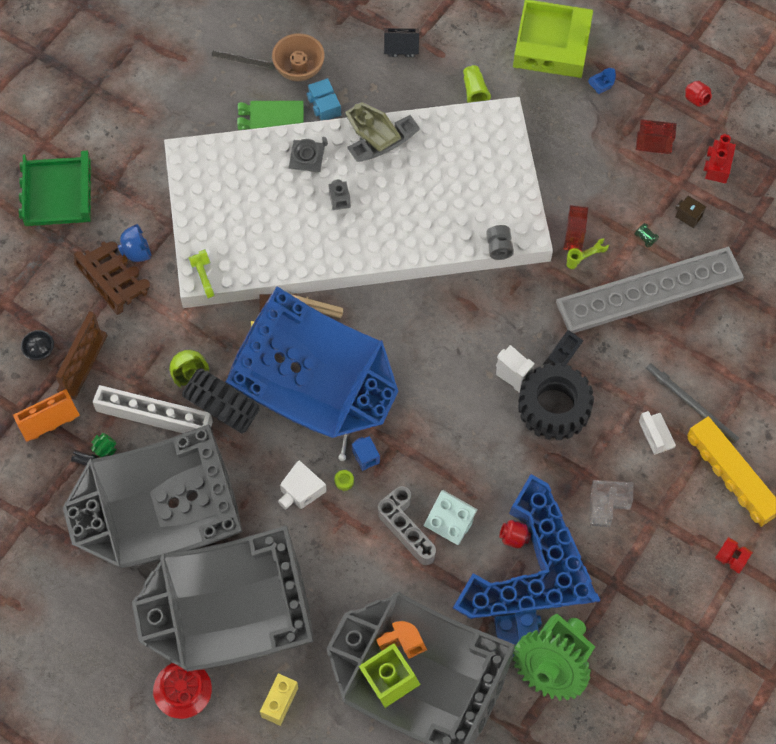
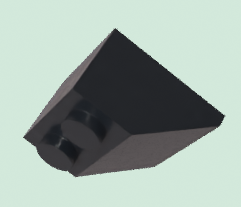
M384 28V54H388V57H398V54H405V57H415V54H419V28Z

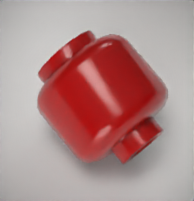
M694 81L688 84L685 89L686 100L697 107L707 105L712 98L711 88L701 81Z
M509 520L507 523H503L499 537L504 545L520 549L524 544L529 543L531 533L528 532L526 524Z

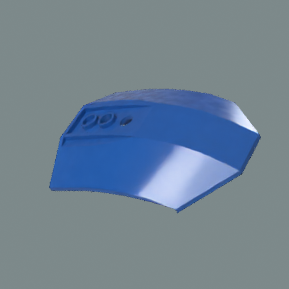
M278 286L274 289L250 328L225 381L236 390L275 413L331 438L382 425L399 392L382 340L380 341L324 315ZM275 354H280L282 356V363H278L275 360ZM292 363L299 364L300 371L298 373L291 370Z

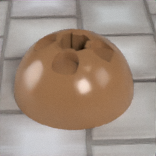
M291 34L279 40L272 52L273 64L276 70L286 79L296 82L306 81L320 71L324 62V49L321 43L312 36Z

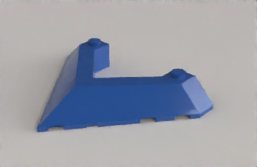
M530 474L509 512L510 515L527 524L541 571L490 583L473 573L453 609L473 619L600 602L599 596L592 586L587 569L581 561V556L571 533L564 523L559 506L552 496L548 483Z

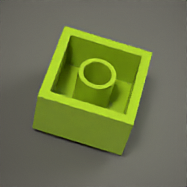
M394 643L359 666L385 708L421 685Z

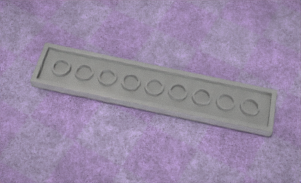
M725 247L556 300V304L567 329L576 333L743 281L744 276L730 248Z

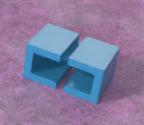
M328 78L308 85L309 92L306 94L309 103L314 105L313 111L316 117L319 116L320 120L323 121L341 116V105Z

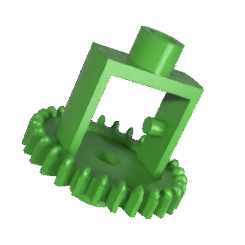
M555 614L548 619L540 633L538 630H535L533 633L528 632L522 636L513 652L515 655L513 661L516 662L514 667L519 668L518 674L524 675L523 681H530L529 687H536L535 692L542 690L543 696L549 693L551 699L557 696L561 701L563 697L566 700H569L570 697L575 699L577 695L580 696L590 680L591 672L588 669L589 663L587 660L595 649V646L583 636L586 631L585 624L577 618H570L566 622L561 616Z

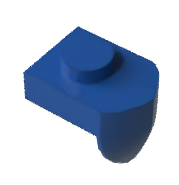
M607 68L588 80V83L598 94L611 89L616 80L615 68Z

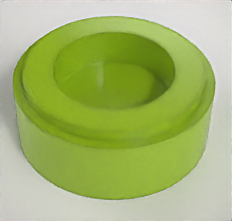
M348 470L337 472L334 477L335 486L342 491L351 489L354 485L353 474Z

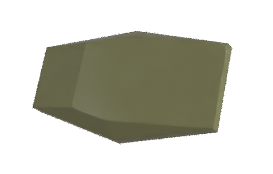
M361 102L345 112L356 134L379 152L401 139L400 134L387 115L376 108Z

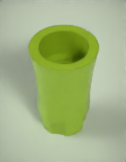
M476 65L466 67L463 72L467 103L490 100L491 94L486 87L479 67Z

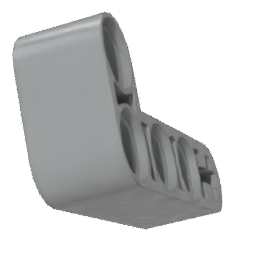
M400 486L379 502L378 516L421 564L430 565L435 560L436 548L403 512L410 506L411 492L407 487ZM403 495L407 497V499L404 501H400L397 499V497ZM384 508L392 509L390 513H384L382 510ZM397 522H403L405 526L397 527L395 524ZM411 536H416L418 540L416 542H411L408 538Z

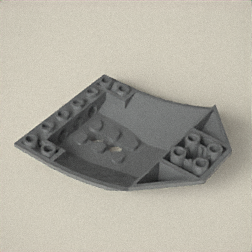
M209 424L149 446L96 459L90 458L63 506L72 545L120 568L158 561L163 553L194 550L242 532L233 488ZM197 492V499L189 501V495ZM173 498L179 499V505L176 508L169 507V502Z

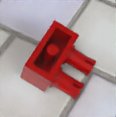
M722 134L720 140H714L713 146H709L707 157L710 158L709 161L705 162L703 169L706 172L705 179L727 183L736 144L730 143L731 137L729 135Z

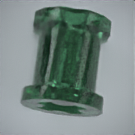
M645 223L634 233L636 237H640L645 242L647 248L651 247L659 238Z

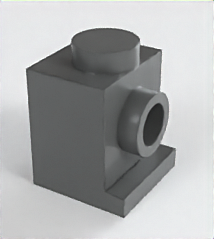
M337 179L332 181V184H328L332 210L351 208L347 181L342 182V180Z

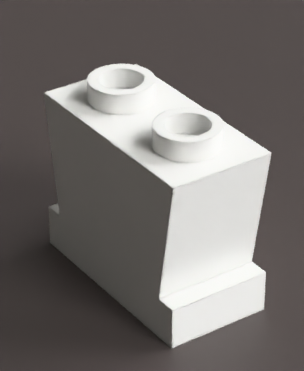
M510 345L497 356L496 375L512 385L520 393L521 385L526 380V376L529 373H533L535 363L530 359L527 360Z

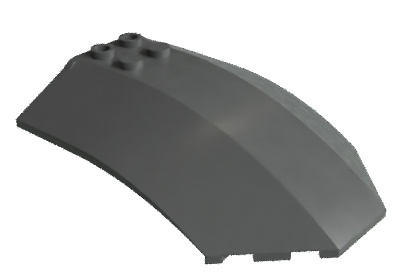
M287 525L219 545L176 553H163L154 572L150 573L143 584L145 585L132 602L139 642L186 671L239 663L314 642L310 608L303 577Z
M400 591L382 601L379 599L366 604V607L359 610L346 612L327 647V653L332 663L343 702L370 718L424 744H473L484 729L502 691L515 650V644L446 617L401 594ZM405 621L417 628L427 648V651L408 659L403 647H397L421 685L385 708L359 666L381 652L376 639L386 632L395 631L392 623Z

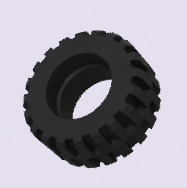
M549 363L544 364L542 369L541 367L535 368L533 373H529L526 376V380L521 385L518 412L521 413L520 418L522 422H526V427L529 431L533 429L535 431L534 434L538 437L544 435L547 440L553 437L558 441L562 440L564 436L566 439L573 437L574 433H580L582 428L587 425L594 403L592 386H588L589 380L585 376L581 377L582 373L576 369L574 371L572 366L569 365L563 367L561 363H555V366H551ZM549 390L561 391L571 398L574 407L565 413H551L539 404L538 396Z
M201 368L195 371L182 392V397L241 434L248 430L260 411V405Z

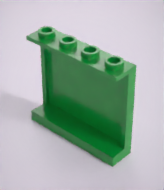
M88 150L81 151V157L29 161L24 154L23 162H20L22 177L19 178L20 188H22V193H19V201L22 204V208H19V218L23 220L24 225L37 226L91 222V159Z

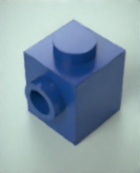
M370 436L366 438L361 437L354 441L352 452L362 471L380 463V455Z

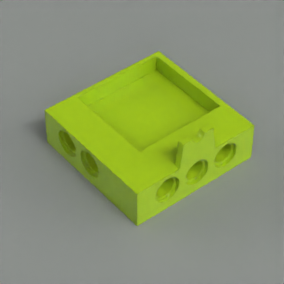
M525 0L513 67L582 78L593 10Z

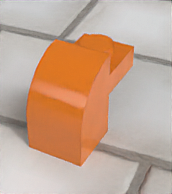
M405 621L392 623L395 631L386 632L376 639L381 651L393 643L396 647L402 646L408 659L427 651L417 628Z

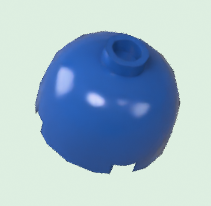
M138 224L127 228L121 234V244L118 245L121 255H126L132 262H143L151 259L146 238L144 239L143 231Z

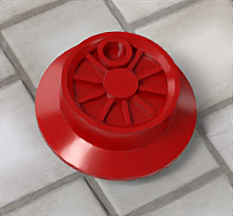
M175 663L169 664L158 674L153 687V696L158 708L167 716L176 719H187L199 714L207 706L212 694V683L205 669L186 671Z

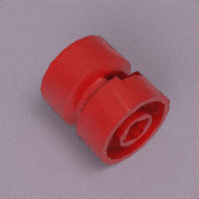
M728 537L715 559L724 565L730 564V569L740 574L753 552L744 546L738 547V542ZM734 553L739 557L738 559L732 557Z

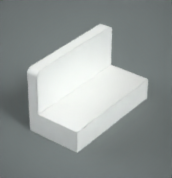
M649 411L641 413L639 423L654 455L675 448L676 444L661 413L652 416Z

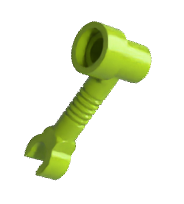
M602 238L593 247L583 252L576 248L570 249L567 254L566 265L569 269H575L585 258L595 253L606 252L609 245L601 246L604 242V238Z
M206 249L199 251V254L188 258L192 268H197L204 291L209 299L215 295L204 265L211 263Z

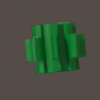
M102 433L100 437L96 435L91 442L93 444L91 447L92 451L100 457L111 456L117 450L114 448L117 444L116 441L105 433Z

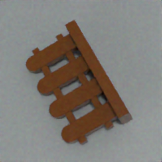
M104 241L100 243L101 247L92 252L89 250L85 251V255L81 251L74 253V265L117 315L123 312V304L129 305L135 297L141 294L143 296L147 295V291L150 288L149 280L142 279L138 281L136 279L139 276V269L135 266L129 268L125 266L128 264V258L126 255L122 256L119 254L117 256L115 254L117 252L116 242L110 241L105 243ZM108 256L111 258L109 261L103 264L99 263V261L107 258ZM118 269H121L122 271L121 273L113 277L109 275ZM131 281L133 285L126 289H121V286Z

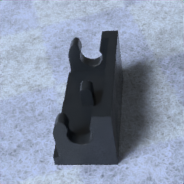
M567 330L543 365L550 363L552 366H555V363H561V366L565 367L583 340L570 330Z

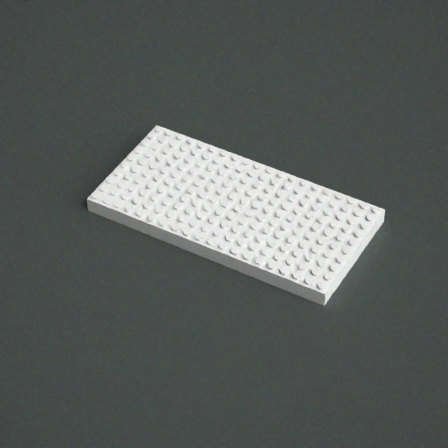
M520 97L385 113L394 127L395 122L411 115L420 130L393 150L376 158L356 162L347 147L363 138L356 134L347 118L164 140L180 297L183 308L259 299V294H272L277 286L289 294H299L550 262L553 249ZM322 137L327 138L328 145L324 148L320 172L289 169L293 140L311 139L322 143ZM337 179L342 180V182L347 181L351 208L332 210L328 184H332V181ZM496 225H506L511 231L514 254L504 260H494L489 255L486 231ZM206 249L211 262L204 265L215 295L209 299L204 291L197 268H192L188 258L199 254V251Z

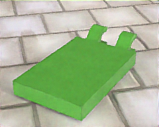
M250 101V105L240 102L238 103V116L250 115V120L243 117L237 118L238 130L304 123V102Z

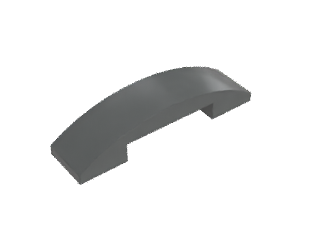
M409 115L395 122V129L400 134L401 139L379 152L367 141L365 142L364 139L347 148L356 162L370 160L398 147L416 134L420 128L412 116Z

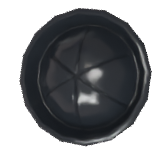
M42 330L29 332L21 342L22 353L34 361L47 359L54 348L52 336Z

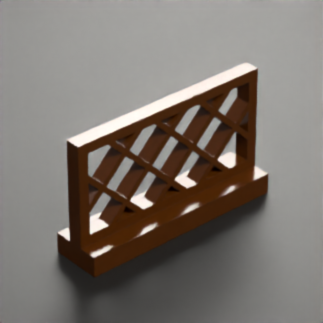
M88 312L56 375L59 383L57 393L67 389L71 399L76 400L108 336L107 332L100 330L94 312Z

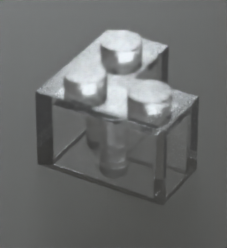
M593 480L590 488V526L610 527L613 520V509L630 510L633 503V482Z

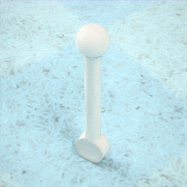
M345 434L343 438L342 451L339 455L340 461L346 460L345 450L348 434Z

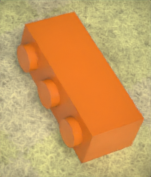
M67 389L13 415L26 442L34 440L48 431L55 430L58 426L71 422L80 416Z

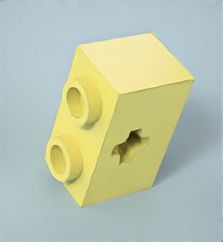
M278 673L260 710L262 718L281 726L298 690L297 681Z

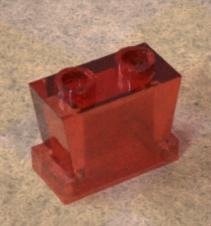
M641 119L640 131L637 132L635 150L671 154L672 144L676 138L677 123Z
M570 205L563 249L570 250L576 248L582 252L586 234L588 207Z

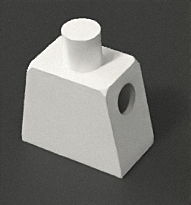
M299 460L280 485L284 496L278 500V503L285 510L292 503L302 509L326 492V484Z

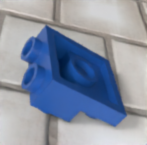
M536 610L494 617L496 637L515 644V646L522 636L528 632L533 633L535 630L539 632L538 628L542 627L541 616L536 615Z

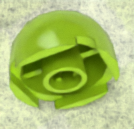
M183 350L172 358L169 371L174 383L182 388V386L188 384L196 370L201 368L209 371V365L199 352Z

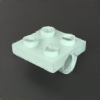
M442 490L423 526L459 545L471 527L478 509Z

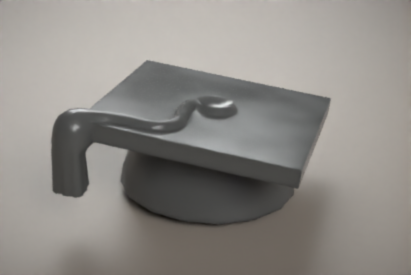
M322 137V143L311 139L293 140L289 169L320 172L324 148L328 145L327 138Z

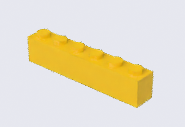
M708 416L691 427L687 435L691 445L696 446L700 451L701 457L710 463L714 473L723 479L726 488L737 496L739 504L750 512L752 520L759 523L762 527L776 517V497L712 419Z

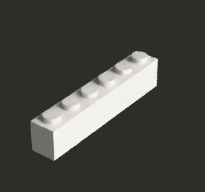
M99 385L93 400L96 412L183 434L207 424L211 427L213 423L212 416L208 412Z

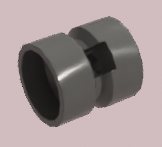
M496 225L486 231L489 255L492 259L504 260L514 254L511 231L508 226Z

